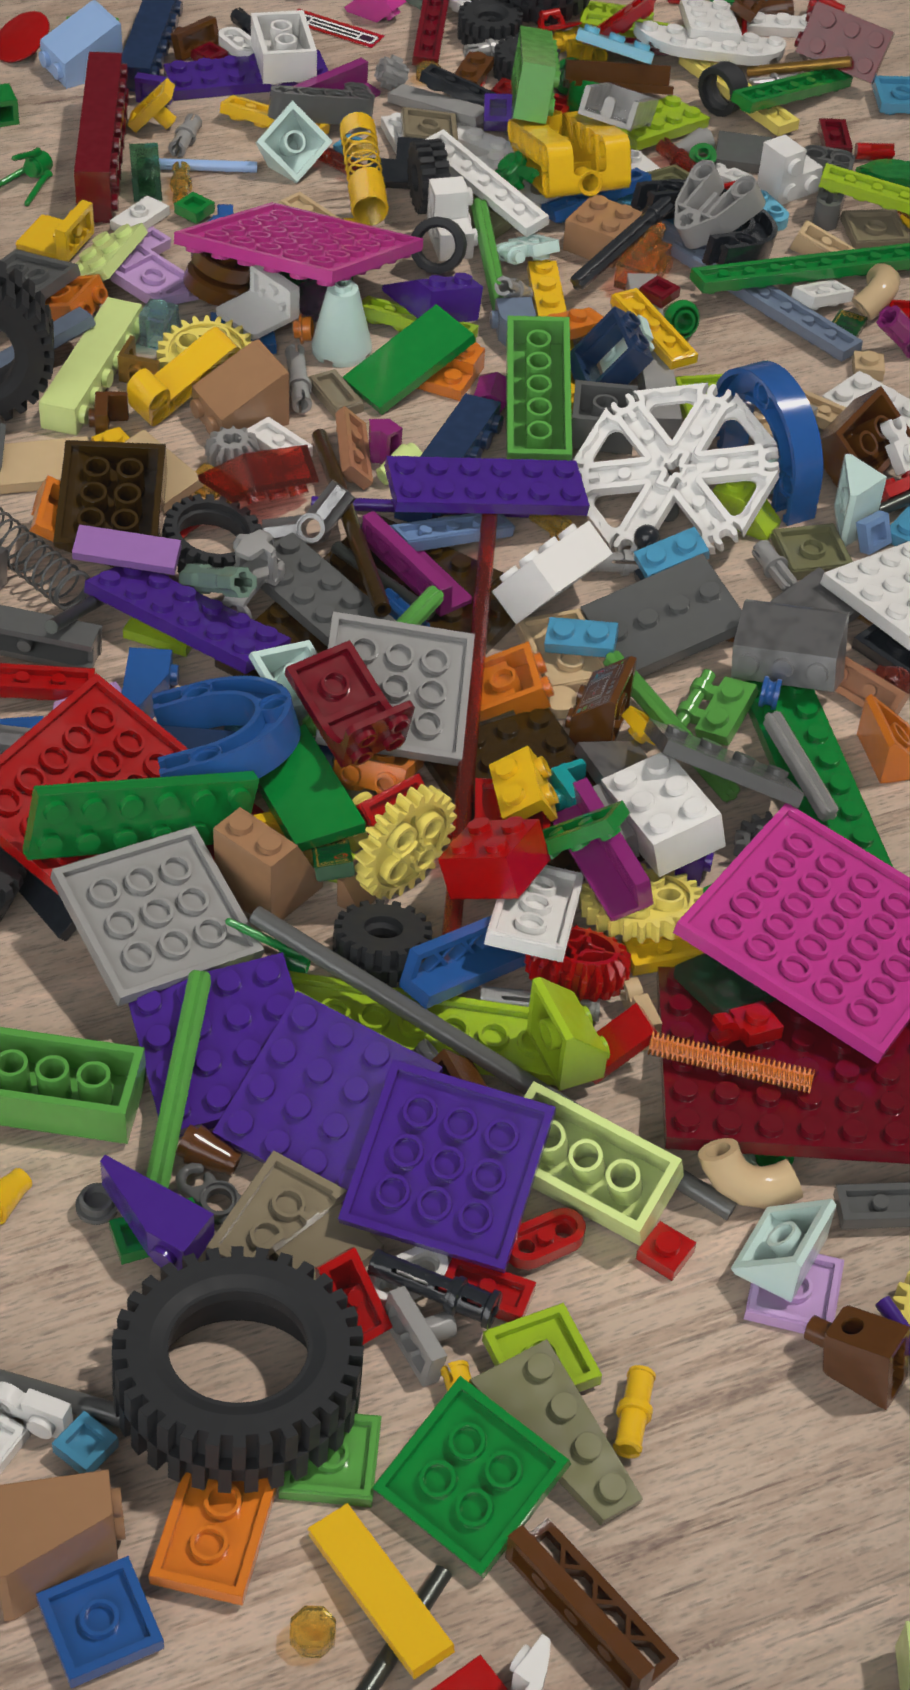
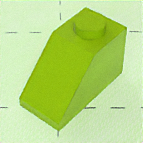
M752 481L722 483L714 487L713 493L729 514L736 516L742 513L757 486ZM767 499L746 535L758 540H769L772 530L778 529L781 523V519Z

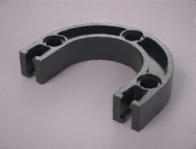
M662 179L637 182L630 206L641 211L646 206H652L661 197L665 198L666 196L671 197V203L675 205V201L686 180ZM723 189L722 193L719 196L726 192L727 189ZM675 208L662 220L674 219ZM762 209L735 231L710 235L702 262L707 266H711L713 263L720 265L769 259L778 232L775 220L765 209Z

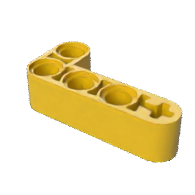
M213 327L156 374L153 375L147 368L136 372L127 384L128 403L151 426H156L192 397V386L241 349L219 327Z

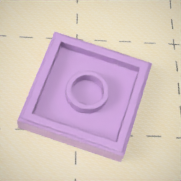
M818 1254L792 1302L751 1283L744 1320L804 1334L809 1320L814 1315L833 1322L836 1315L844 1260Z

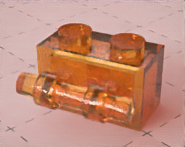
M662 222L650 226L645 235L616 262L615 288L626 291L627 273L657 274L660 277L669 274L674 258L671 257L672 244L661 241L666 231V226Z

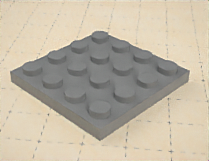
M333 611L327 649L350 640L391 706L394 707L408 700H411L415 706L404 744L393 751H386L385 749L376 754L454 766L461 765L475 634ZM317 729L315 738L316 743L318 745L327 746L326 742L324 741L323 737Z
M195 826L52 869L50 879L117 1006L136 1001L138 997L153 990L159 992L186 980L192 970L207 972L258 959L263 955L264 948L260 941L239 932L225 923L227 918H232L251 927Z

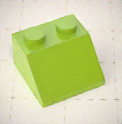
M542 977L532 979L526 1030L558 1090H565L604 1078L606 1062L610 1058V1049L606 1039L603 1036H599L593 1027V1020L588 1007L581 1005L573 991Z

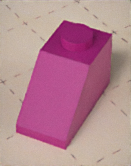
M353 0L344 8L349 13L377 23L384 17L389 21L400 13L398 7L407 1Z

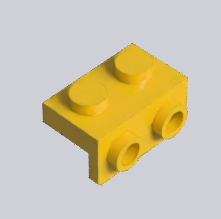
M525 746L489 764L503 820L514 816L526 819L541 811L551 822L558 819L555 804L559 803V799L553 786L548 782V777L552 774L543 756L537 758L530 747Z

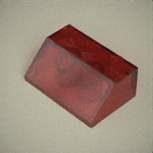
M307 445L243 453L197 475L199 482L232 503L247 501L248 505L267 500L266 497H268L269 502L285 498L288 494L290 498L299 497L309 493L308 487L319 482Z

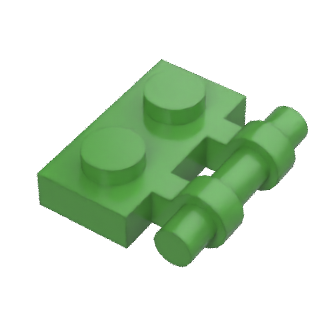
M704 669L700 677L693 680L690 686L691 693L686 701H682L679 704L676 714L686 727L689 723L696 725V737L707 738L716 743L729 746L758 695V688L756 684L727 676L723 678L719 686L712 685L716 675L713 671ZM703 699L710 701L706 710L698 708Z

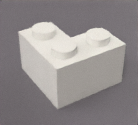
M784 134L763 143L757 183L760 190L767 191L778 203L784 205L818 192L823 166L807 156L805 148Z
M463 176L429 179L427 219L445 217L456 222L465 233L467 241L466 255L463 259L473 258L474 246L478 245V234L476 228L473 229L471 226V216L468 212L469 205L473 204L471 187H467ZM436 227L430 229L428 234L439 261H447L455 251L454 237L444 228Z

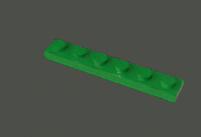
M836 69L814 70L733 90L730 101L740 106L741 111L754 113L763 109H771L774 106L805 100L809 97L837 92L840 89L850 87L853 77Z

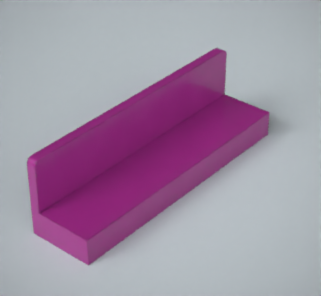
M358 58L294 85L296 87L344 90L346 82H358L367 85L375 97L380 96L381 93L379 89L368 83V61L363 58Z
M375 511L363 515L362 530L369 549L418 596L432 585L443 592V602L436 608L435 613L441 617L472 603V596L423 550L416 551Z
M587 777L573 783L577 804L557 812L558 819L552 821L553 825L605 807ZM621 832L606 841H601L600 838L594 839L587 846L575 852H572L570 848L568 849L611 921H616L654 905L650 879Z

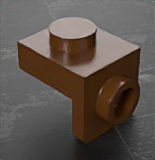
M96 391L95 408H89V428H95V434L97 435L109 430L110 421L129 420L127 392Z

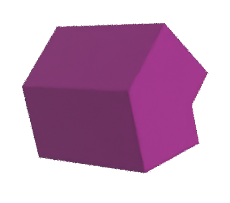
M499 372L480 376L474 395L501 402L500 413L506 406V376Z
M369 419L368 444L371 463L382 464L386 460V456H390L402 444L403 428L391 419Z

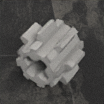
M393 54L390 58L384 56V58L381 57L375 67L374 77H376L377 81L381 82L380 87L391 91L393 87L397 88L405 84L408 80L409 68L403 63V59Z

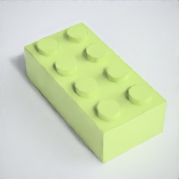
M533 1081L524 1098L555 1106L556 1113L532 1188L641 1246L652 1232L684 1176L682 1159Z

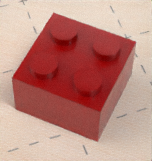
M520 816L510 817L505 820H489V818L480 817L470 821L467 827L438 858L450 899H518L551 860L540 820L523 819Z

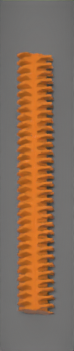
M654 1031L652 1033L648 1055L650 1053L652 1056L656 1054L657 1057L661 1055V1058L666 1056L668 1060L670 1058L672 1061L676 1059L677 1062L681 1060L682 1063L686 1061L688 1065L690 1063L692 1066L696 1064L697 1067L701 1065L702 1068L706 1066L707 1069L711 1068L713 1071L716 1069L717 1072H720L722 1068V1073H725L727 1069V1074H730L732 1070V1075H735L737 1072V1076L740 1077L742 1073V1078H745L747 1074V1079H750L752 1076V1080H756L757 1077L759 1082L762 1079L763 1083L767 1080V1083L771 1084L772 1081L773 1085L777 1083L779 1087L782 1082L784 1088L788 1083V1089H791L793 1085V1090H796L798 1086V1091H801L803 1088V1092L806 1093L808 1089L810 1094L815 1069L811 1074V1068L806 1073V1067H803L801 1072V1066H798L796 1070L795 1064L792 1066V1069L791 1064L788 1063L786 1067L785 1062L780 1067L781 1062L778 1061L775 1065L776 1060L774 1059L770 1064L771 1059L768 1058L765 1063V1057H763L760 1062V1056H757L755 1061V1055H752L750 1059L749 1053L745 1058L744 1052L740 1057V1051H737L735 1056V1050H732L730 1055V1049H727L725 1053L724 1047L721 1049V1052L719 1046L714 1051V1045L709 1050L710 1044H707L706 1048H704L705 1043H702L701 1047H699V1041L694 1046V1040L689 1045V1039L684 1044V1038L679 1042V1037L674 1041L675 1036L673 1035L669 1040V1034L664 1039V1033H662L660 1038L659 1032L656 1033V1036H654Z

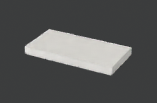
M546 865L518 899H497L484 944L563 963L584 880L583 874Z

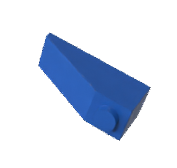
M130 647L122 694L153 719L155 714L153 711L152 694L169 690L172 686H178L179 664H173V655L170 649Z

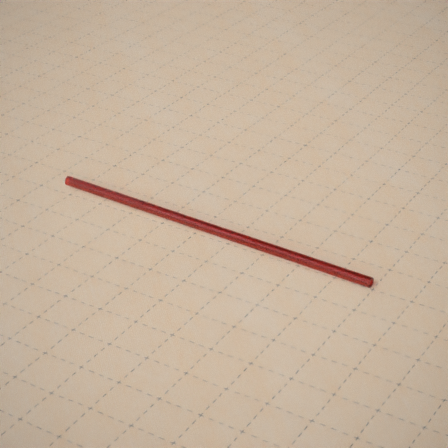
M481 514L470 633L475 634L463 756L462 760L458 762L454 798L456 808L453 812L457 815V818L452 822L456 829L451 833L450 843L467 827L472 818L498 514ZM447 887L442 935L461 928L463 920L464 899H450Z

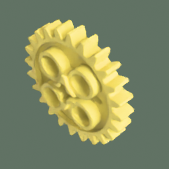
M205 315L204 321L200 322L196 316H193L192 323L190 324L182 319L181 328L171 325V333L164 332L163 341H158L156 353L157 360L160 362V370L213 327H219L240 349H243L252 342L251 334H243L242 325L233 328V320H229L225 324L221 323L220 316L214 322L210 321L208 315Z
M421 784L418 790L410 787L406 797L399 793L394 805L387 802L385 804L386 812L383 815L376 814L374 816L377 823L374 826L366 827L365 831L369 835L358 843L363 850L354 855V858L359 861L354 866V869L358 873L355 879L360 883V886L379 899H382L383 896L391 899L394 893L401 896L406 886L410 889L414 888L417 878L424 880L425 871L428 868L435 869L434 860L443 853L442 847L452 841L447 837L448 834L456 829L451 824L457 818V815L453 812L456 805L451 802L452 799L433 785L426 787L424 784Z
M641 863L650 879L654 905L616 921H611L589 884H582L580 909L581 917L586 918V924L596 925V932L608 930V937L623 935L624 942L630 940L631 937H636L638 942L642 944L645 938H651L655 943H659L662 936L669 940H674L675 934L673 931L677 922L703 894V888L697 887L696 880L687 881L686 873L676 876L674 870L658 877L653 869H647L645 863Z

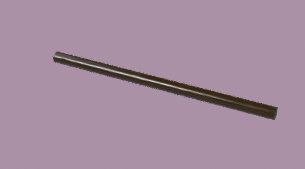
M324 429L315 430L312 433V440L328 485L334 480L348 490L327 432ZM352 503L341 517V521L373 611L378 617H386L391 612V606Z

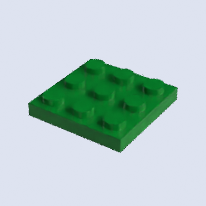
M459 1376L372 1488L484 1579L506 1551L508 1535L522 1524L525 1526L569 1468L571 1462L467 1380Z

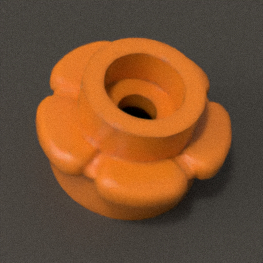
M300 314L299 319L293 321L294 338H300L301 344H304V341H312L314 322L312 316L304 317L303 314Z

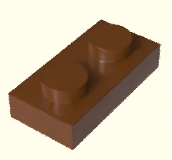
M469 51L454 74L481 86L494 67V57L479 51Z

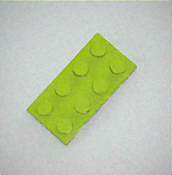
M667 95L658 100L650 127H639L632 129V131L619 129L628 135L631 149L641 150L690 134L697 128H708L710 117L703 114L699 108L682 102L680 97Z

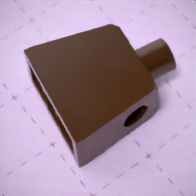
M850 1305L843 1307L833 1322H829L817 1315L812 1316L804 1332V1339L823 1348V1371L825 1374L887 1411L907 1380L910 1327Z

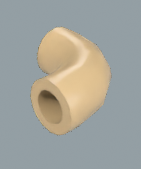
M883 263L871 267L867 274L868 285L852 298L856 309L862 316L868 317V321L873 320L879 315V312L891 303L899 290V273L892 266Z
M731 1138L711 1141L698 1152L702 1169L715 1190L738 1205L766 1209L770 1206L789 1204L803 1198L802 1188L797 1175L786 1159L767 1166L752 1165L744 1158L738 1142Z

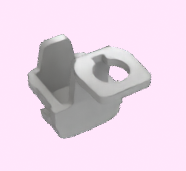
M261 529L250 534H239L233 541L236 561L234 566L249 567L250 572L257 577V588L250 593L249 597L235 598L224 596V599L221 601L223 605L229 608L237 607L238 612L247 614L251 619L252 613L247 604L263 583L276 586L284 578L285 563L276 556L273 536L271 533Z

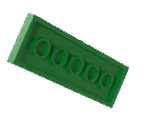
M254 771L34 786L22 851L27 860L103 854L192 826L196 827L205 845H213V828L239 807L250 814L252 813L259 778Z

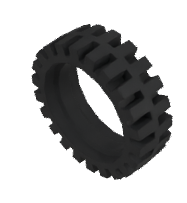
M197 494L193 495L192 501L185 497L181 499V503L176 502L172 505V509H169L166 513L161 537L181 540L182 547L177 564L178 573L184 570L186 564L190 563L210 564L215 568L234 566L236 563L235 552L224 554L204 552L191 546L182 538L180 532L190 526L204 524L218 526L230 531L237 537L239 534H250L256 530H262L256 515H250L251 510L246 506L239 509L240 503L235 500L230 504L227 503L228 497L220 496L219 500H214V494H206V498L202 499L201 495Z

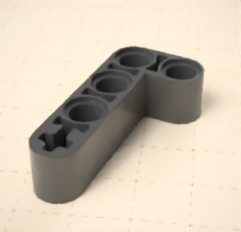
M346 82L344 90L275 85L270 90L268 117L276 119L289 103L293 101L314 123L340 125L345 116L354 112H363L372 118L375 95L367 85L358 82Z
M820 145L804 147L807 150L806 155L823 166V171L826 163L853 171L855 156L849 151ZM820 187L812 223L825 231L836 229L846 195L831 193Z

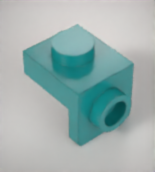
M583 759L562 763L551 768L552 775L550 776L549 783L553 786L559 799V803L555 804L556 811H562L577 804L573 783L585 778L587 764Z

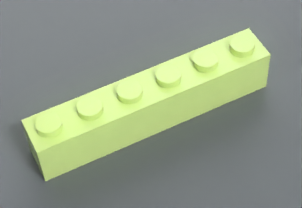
M107 297L94 317L96 325L84 332L40 399L41 428L77 436L83 425L88 424L89 408H95L96 391L105 392L106 388H110L113 383L114 376L118 371L117 355L130 335L135 336L136 343L139 336L145 333L147 322L146 318L143 317L142 304Z

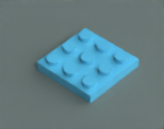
M585 24L584 28H578L576 40L650 65L652 63L654 53L650 51L651 46L649 44L635 40L634 45L625 42V36L610 32L608 37L599 34L600 28Z

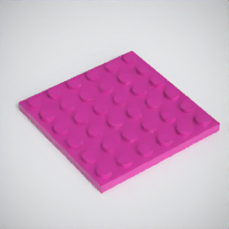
M274 202L174 232V244L186 247L188 252L211 253L212 258L221 260L235 259L237 264L242 266H263V270L270 273L287 272L290 273V277L293 279L305 280L310 278L317 280L316 283L321 286H335V283L338 281L351 280L352 276L364 275L368 270L381 269L382 265L394 264L396 260L401 258H410L412 254L423 250L424 240L423 238Z
M785 803L680 918L674 928V934L876 1063L880 1062L910 1022V878L790 804Z

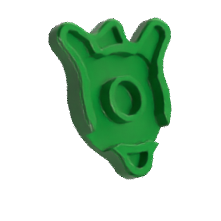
M878 159L861 165L855 170L858 173L910 188V161Z

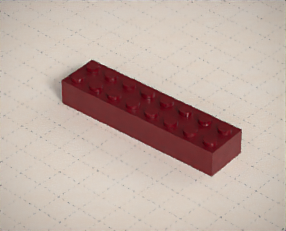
M89 52L74 166L76 206L81 200L92 202L94 223H110V220L113 218V212L119 211L120 180H122L123 150H125L126 120H128L129 89H127L126 83L128 81V64H123L122 53Z

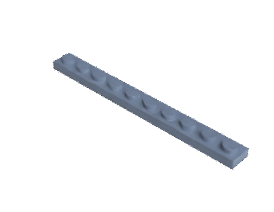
M662 220V224L659 227L652 228L642 237V239L647 240L661 251L666 252L690 268L707 266L702 262L707 245L697 249H688L684 245L675 225L667 220ZM773 285L765 288H744L740 291L727 290L746 304L753 306L767 317L777 321L788 330L806 339L810 344L817 346L841 362L853 356L854 351H861L863 344L861 339Z

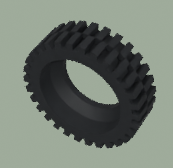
M0 261V329L11 341L15 354L11 362L0 368V415L4 421L13 418L14 408L22 414L27 410V401L34 405L39 400V391L44 393L48 387V379L51 380L54 366L53 319H51V309L49 304L45 305V296L41 290L35 293V283L30 278L22 283V272L16 268L8 274L7 263Z
M231 1246V1257L221 1258L219 1247L207 1249L206 1261L198 1262L195 1254L192 1253L182 1257L181 1270H177L172 1262L160 1268V1281L152 1275H149L142 1281V1294L133 1291L128 1297L127 1310H120L117 1317V1329L113 1330L112 1336L114 1411L116 1417H119L120 1429L124 1437L131 1435V1447L138 1455L147 1450V1464L157 1471L165 1462H168V1478L179 1483L186 1472L192 1474L193 1488L205 1490L208 1479L218 1480V1493H231L232 1481H244L245 1493L258 1492L259 1479L268 1478L271 1489L284 1485V1474L288 1470H290L295 1480L306 1476L308 1472V1459L317 1468L325 1463L328 1459V1447L336 1452L343 1444L344 1432L350 1433L354 1425L355 1413H358L364 1354L362 1326H357L358 1314L354 1306L347 1308L348 1296L341 1288L332 1293L333 1280L328 1275L323 1273L314 1280L313 1265L303 1261L298 1269L292 1267L293 1256L283 1252L280 1253L276 1262L269 1260V1249L256 1247L255 1257H244V1246ZM224 1321H252L273 1326L293 1336L307 1348V1358L298 1376L278 1393L251 1402H224L199 1394L187 1386L175 1372L168 1351L174 1342L200 1327Z

